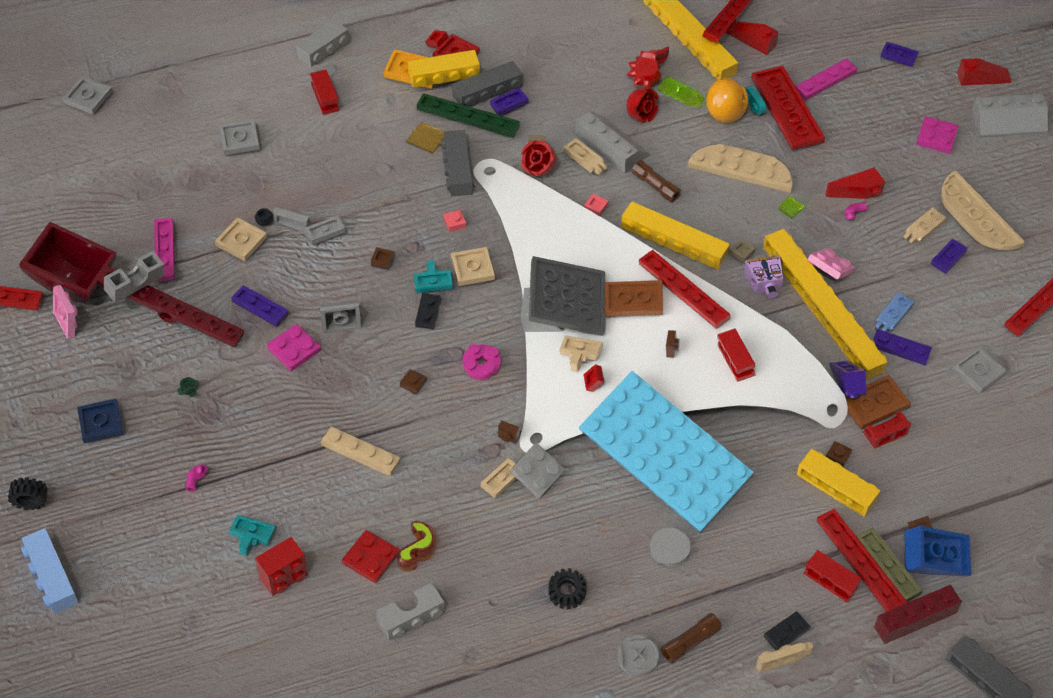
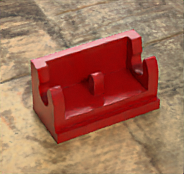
M898 412L896 413L897 416H894L892 419L874 427L868 425L867 429H864L863 433L874 449L908 435L911 423L903 413Z

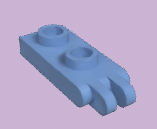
M898 292L877 317L875 329H880L883 326V331L887 332L890 330L892 332L913 307L915 301Z

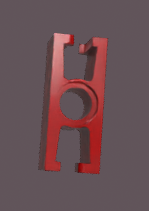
M327 69L310 73L312 79L311 86L322 114L338 112L339 106L337 103H339Z
M736 328L717 334L719 340L718 348L736 381L739 382L755 376L753 369L755 368V362Z
M819 550L807 562V568L803 573L845 602H848L859 588L858 584L862 579Z

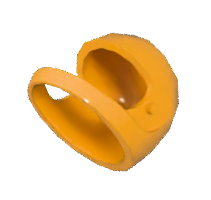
M729 78L718 79L708 89L706 106L710 115L716 121L724 124L733 123L745 114L748 107V95L745 88L735 80Z

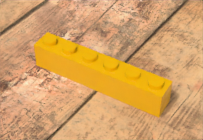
M631 201L622 214L621 228L651 240L660 246L667 247L676 253L683 254L692 260L699 261L708 267L719 270L728 256L729 243Z

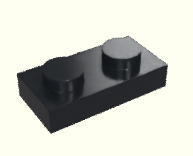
M422 293L415 327L434 330L441 295Z
M796 611L764 634V638L775 650H779L782 646L791 644L808 632L811 626Z

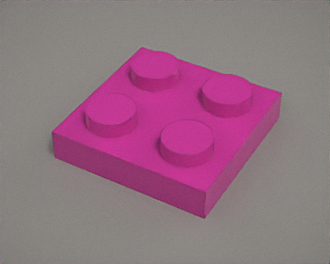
M925 116L916 145L950 154L959 125Z
M297 323L267 343V349L291 372L321 351V346Z

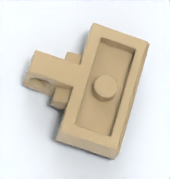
M565 336L559 350L560 354L569 356L571 370L578 372L582 362L586 363L587 359L598 360L603 344L600 341Z

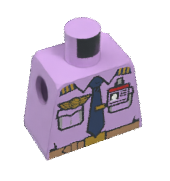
M780 256L745 260L743 272L754 292L757 294L766 292L767 298H775L783 282Z

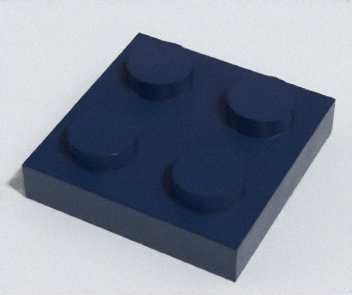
M117 398L77 407L84 443L124 435Z

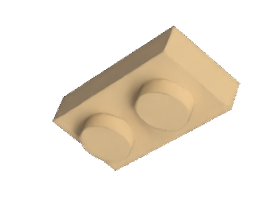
M507 458L481 482V488L496 499L517 480L509 471L515 463Z

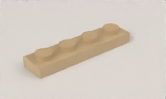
M330 427L321 440L322 446L390 477L401 462L400 457L334 427Z

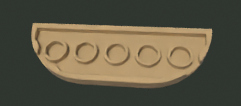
M717 144L699 149L688 161V168L791 193V174L787 167L773 156Z
M956 170L947 176L941 190L943 205L981 245L997 250H1014L1024 246L1025 241Z

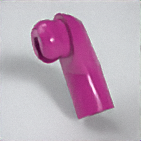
M866 203L849 205L844 211L846 219H855L856 212L866 211Z
M200 464L188 472L186 481L187 491L194 492L197 481L207 474L208 468L205 464Z

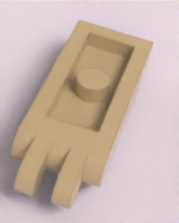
M577 138L563 147L564 153L590 173L594 171L597 175H600L602 171L607 169L603 158Z
M932 207L906 229V234L903 238L905 240L911 238L909 241L911 244H914L916 241L920 243L945 223L947 217Z
M810 642L798 643L792 646L788 644L773 652L765 651L758 656L756 667L759 673L801 660L803 657L811 654L813 644Z

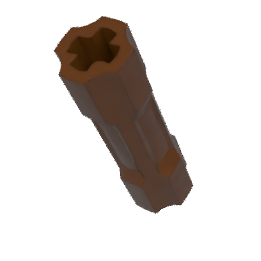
M639 160L634 164L632 173L658 190L667 200L673 203L680 197L681 189L653 171L652 167L644 161Z
M713 613L708 614L692 628L661 647L662 655L669 663H674L684 656L688 650L720 631L722 626L720 620Z

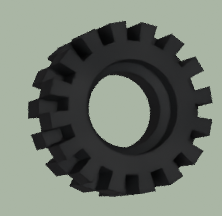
M22 477L18 478V480L14 479L10 483L8 502L12 506L17 505L16 508L19 509L23 507V510H27V508H30V510L36 508L38 510L46 504L48 487H46L45 483L42 484L41 480L36 481L35 478H32V480H29V477H25L24 480Z
M568 568V572H565V569H561V573L556 571L549 581V599L551 601L554 600L553 604L555 606L560 604L559 608L561 609L567 606V610H570L571 605L573 608H577V603L581 605L586 595V580H583L584 576L582 574L578 576L577 570L572 573L571 568ZM562 584H571L575 587V592L564 594L559 590V587Z

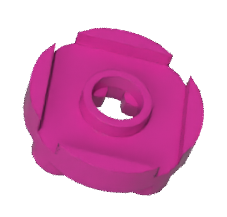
M484 344L470 345L463 355V369L473 379H489V376H492L494 373L496 375L501 367V357L498 349ZM478 360H484L486 362H483V364L480 365Z

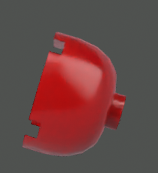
M638 88L632 91L626 102L628 115L640 123L652 121L659 108L656 105L657 100H659L657 92L649 88Z
M531 141L525 145L521 152L522 160H520L523 170L528 174L539 177L545 176L556 165V152L545 141Z

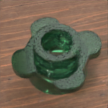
M191 377L183 378L180 381V388L177 389L178 394H186L190 397L195 396L199 381Z

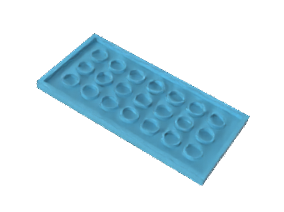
M631 371L579 426L580 431L699 533L703 531L754 473L634 371Z

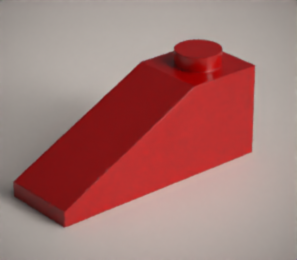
M736 21L726 33L759 52L768 55L776 47L779 32L765 24Z
M979 58L961 59L957 72L961 86L1011 83L1007 68Z
M873 167L829 182L825 195L826 197L855 199L877 197L883 193L885 181L876 168Z

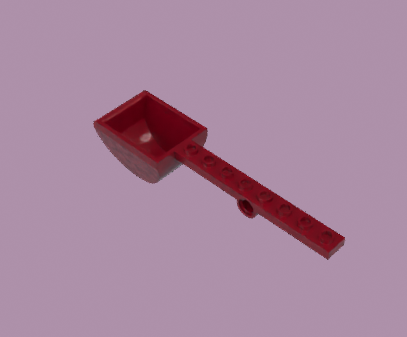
M49 222L21 260L19 267L28 277L49 291L53 292V287L61 285L64 292H68L70 300L86 303L99 285L104 287V277L116 271L111 268L116 260V252ZM149 285L126 297L158 312V316L167 323H174L176 320L234 348L244 334V329Z

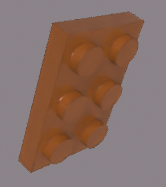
M662 280L605 282V317L663 315Z
M890 375L867 384V393L860 394V397L849 398L845 394L848 406L847 412L861 430L868 425H873L906 410L911 405V402Z

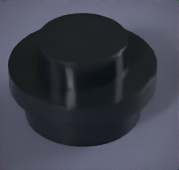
M259 209L255 215V221L259 225H268L273 221V214L269 209Z

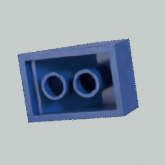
M924 526L905 530L906 570L908 572L929 575L971 576L970 535Z

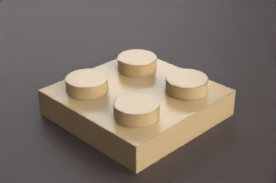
M237 217L215 240V245L246 261L267 238V233Z
M487 247L451 253V261L458 286L495 280Z

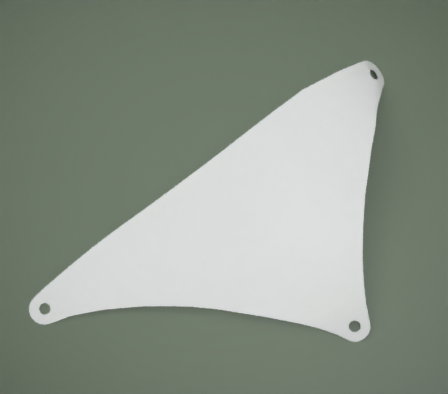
M485 159L475 166L473 170L474 176L491 198L501 217L512 247L521 283L522 296L524 295V288H530L531 259L533 256L605 271V282L657 280L639 265V259L651 250H654L590 210L501 161ZM487 167H493L496 172L493 175H486L484 170ZM654 250L729 312L731 314L730 320L715 329L662 284L663 315L605 317V332L603 336L562 328V332H525L527 396L524 424L519 440L520 447L524 452H527L533 446L530 438L534 433L542 434L543 439L538 444L545 451L564 440L583 434L579 430V426L631 371H634L681 412L738 405L761 406L796 412L815 420L826 428L838 427L847 415L848 406L844 393L822 364L786 329L689 272L656 250ZM736 328L755 362V368H753L755 376L739 382L736 381L718 348L719 340L717 338V334ZM668 330H675L676 338L680 339L679 350H675L674 358L666 357ZM572 336L602 342L603 347L598 360L587 359L586 363L582 362L578 372L572 371L569 356L560 354L559 350L564 337ZM597 364L602 367L604 383L593 392L586 390L583 374ZM830 404H836L838 408L837 414L831 417L827 413V407Z

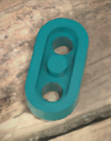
M745 87L751 111L758 116L766 113V104L754 87Z

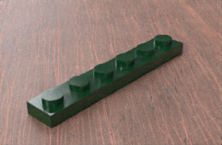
M425 93L422 94L416 105L417 110L512 138L515 137L520 127V121Z

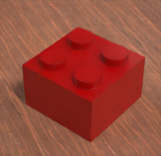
M292 537L255 558L259 578L272 596L284 592L290 585L295 582H301L308 575L305 554Z

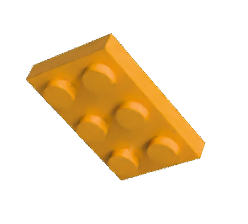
M394 49L384 69L383 78L411 84L408 74V61L430 57ZM427 85L423 87L432 89L433 85Z

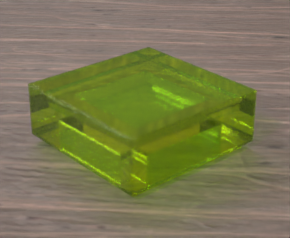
M789 196L778 206V210L793 219L803 210L804 205Z

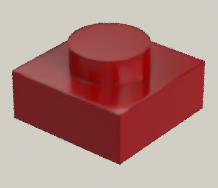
M434 30L425 42L428 47L438 48L449 36L446 31Z
M595 364L583 374L587 391L593 392L604 383L602 367Z

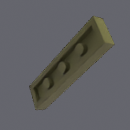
M873 527L856 536L907 602L922 594L923 590Z

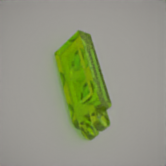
M669 76L658 85L659 92L687 106L699 107L704 101V97L700 95L699 91Z

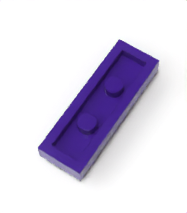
M244 285L231 297L233 303L276 327L289 315L287 309Z
M877 329L873 338L878 350L925 366L932 349L930 346Z

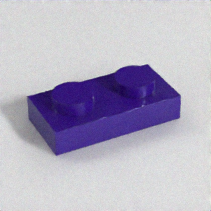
M886 41L880 57L913 67L919 51Z
M520 88L490 100V106L498 115H503L528 104V97Z
M952 238L932 259L931 265L947 274L967 252L968 248Z

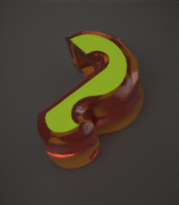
M417 520L411 522V531L417 540L397 552L398 568L402 571L410 572L417 568V561H425L435 553L436 536L433 529L425 522Z

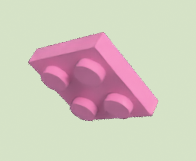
M828 248L814 252L808 258L809 262L837 280L853 274L856 268L851 265L849 260L840 258L836 255L835 251Z
M61 285L53 287V313L67 339L75 337V329H77L75 316L78 315L75 305L70 303L68 292H64Z

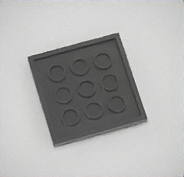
M533 256L530 273L529 321L603 336L605 332V271Z

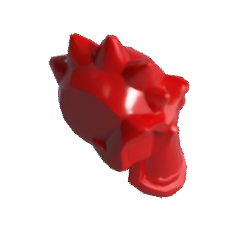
M669 47L656 51H641L640 57L637 56L636 61L628 63L632 70L627 73V76L635 78L633 85H643L645 88L650 89L651 86L659 82L661 79L659 72L661 67L659 64H663L667 60Z

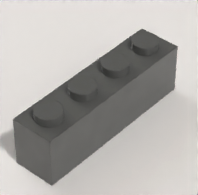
M511 61L453 83L452 94L457 103L472 106L523 86V73L515 62Z
M465 130L444 131L441 147L445 149V152H443V163L447 162V165H444L445 176L449 177V179H446V188L450 189L451 196L472 195V178Z
M967 635L949 651L945 659L989 698H1032L1034 691L1031 690L1027 683L1019 680L1009 668L1001 665L992 654L983 650L974 639H970Z

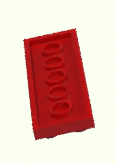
M783 65L752 73L751 78L792 150L824 142L825 136Z

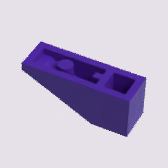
M850 361L830 362V368L844 394L849 398L860 397V394L867 393L864 369Z

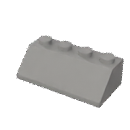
M1043 94L975 98L971 114L979 138L1044 134L1048 132V106Z
M587 112L576 120L575 134L623 173L629 171L639 160L643 161L650 154L600 114Z

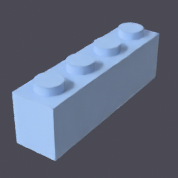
M41 529L21 538L24 546L21 547L25 559L30 557L31 560L28 563L32 575L37 573L38 579L35 580L39 591L44 590L46 594L42 596L46 607H51L55 614L78 604L46 529Z

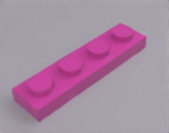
M846 58L795 87L806 101L857 73L858 68Z
M173 218L154 219L155 253L164 263V276L156 281L175 280Z

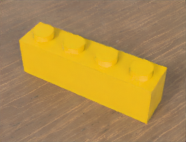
M475 50L408 61V74L413 88L462 80L480 73V64Z
M814 449L808 452L798 466L797 476L863 517L868 514L878 500L881 490L877 489L875 485L864 481L857 474L851 473L839 463L833 462L825 457L823 453L817 452Z

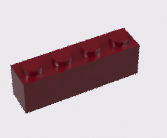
M950 584L878 615L874 628L884 644H887L956 614L962 601Z

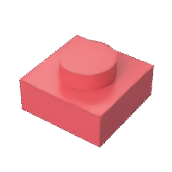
M592 194L585 203L584 208L601 216L608 206V200Z
M461 210L443 214V219L449 232L466 228V221Z

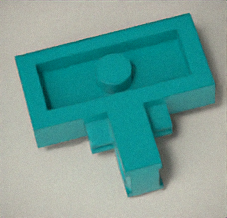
M434 260L427 261V271L413 274L416 293L453 289L451 270H435Z
M237 515L229 532L230 535L239 537L238 542H241L239 545L240 554L248 556L252 546L256 547L258 543L269 546L276 531V526Z

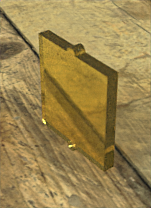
M421 122L415 130H412V134L408 137L406 143L433 154L441 146L444 132Z

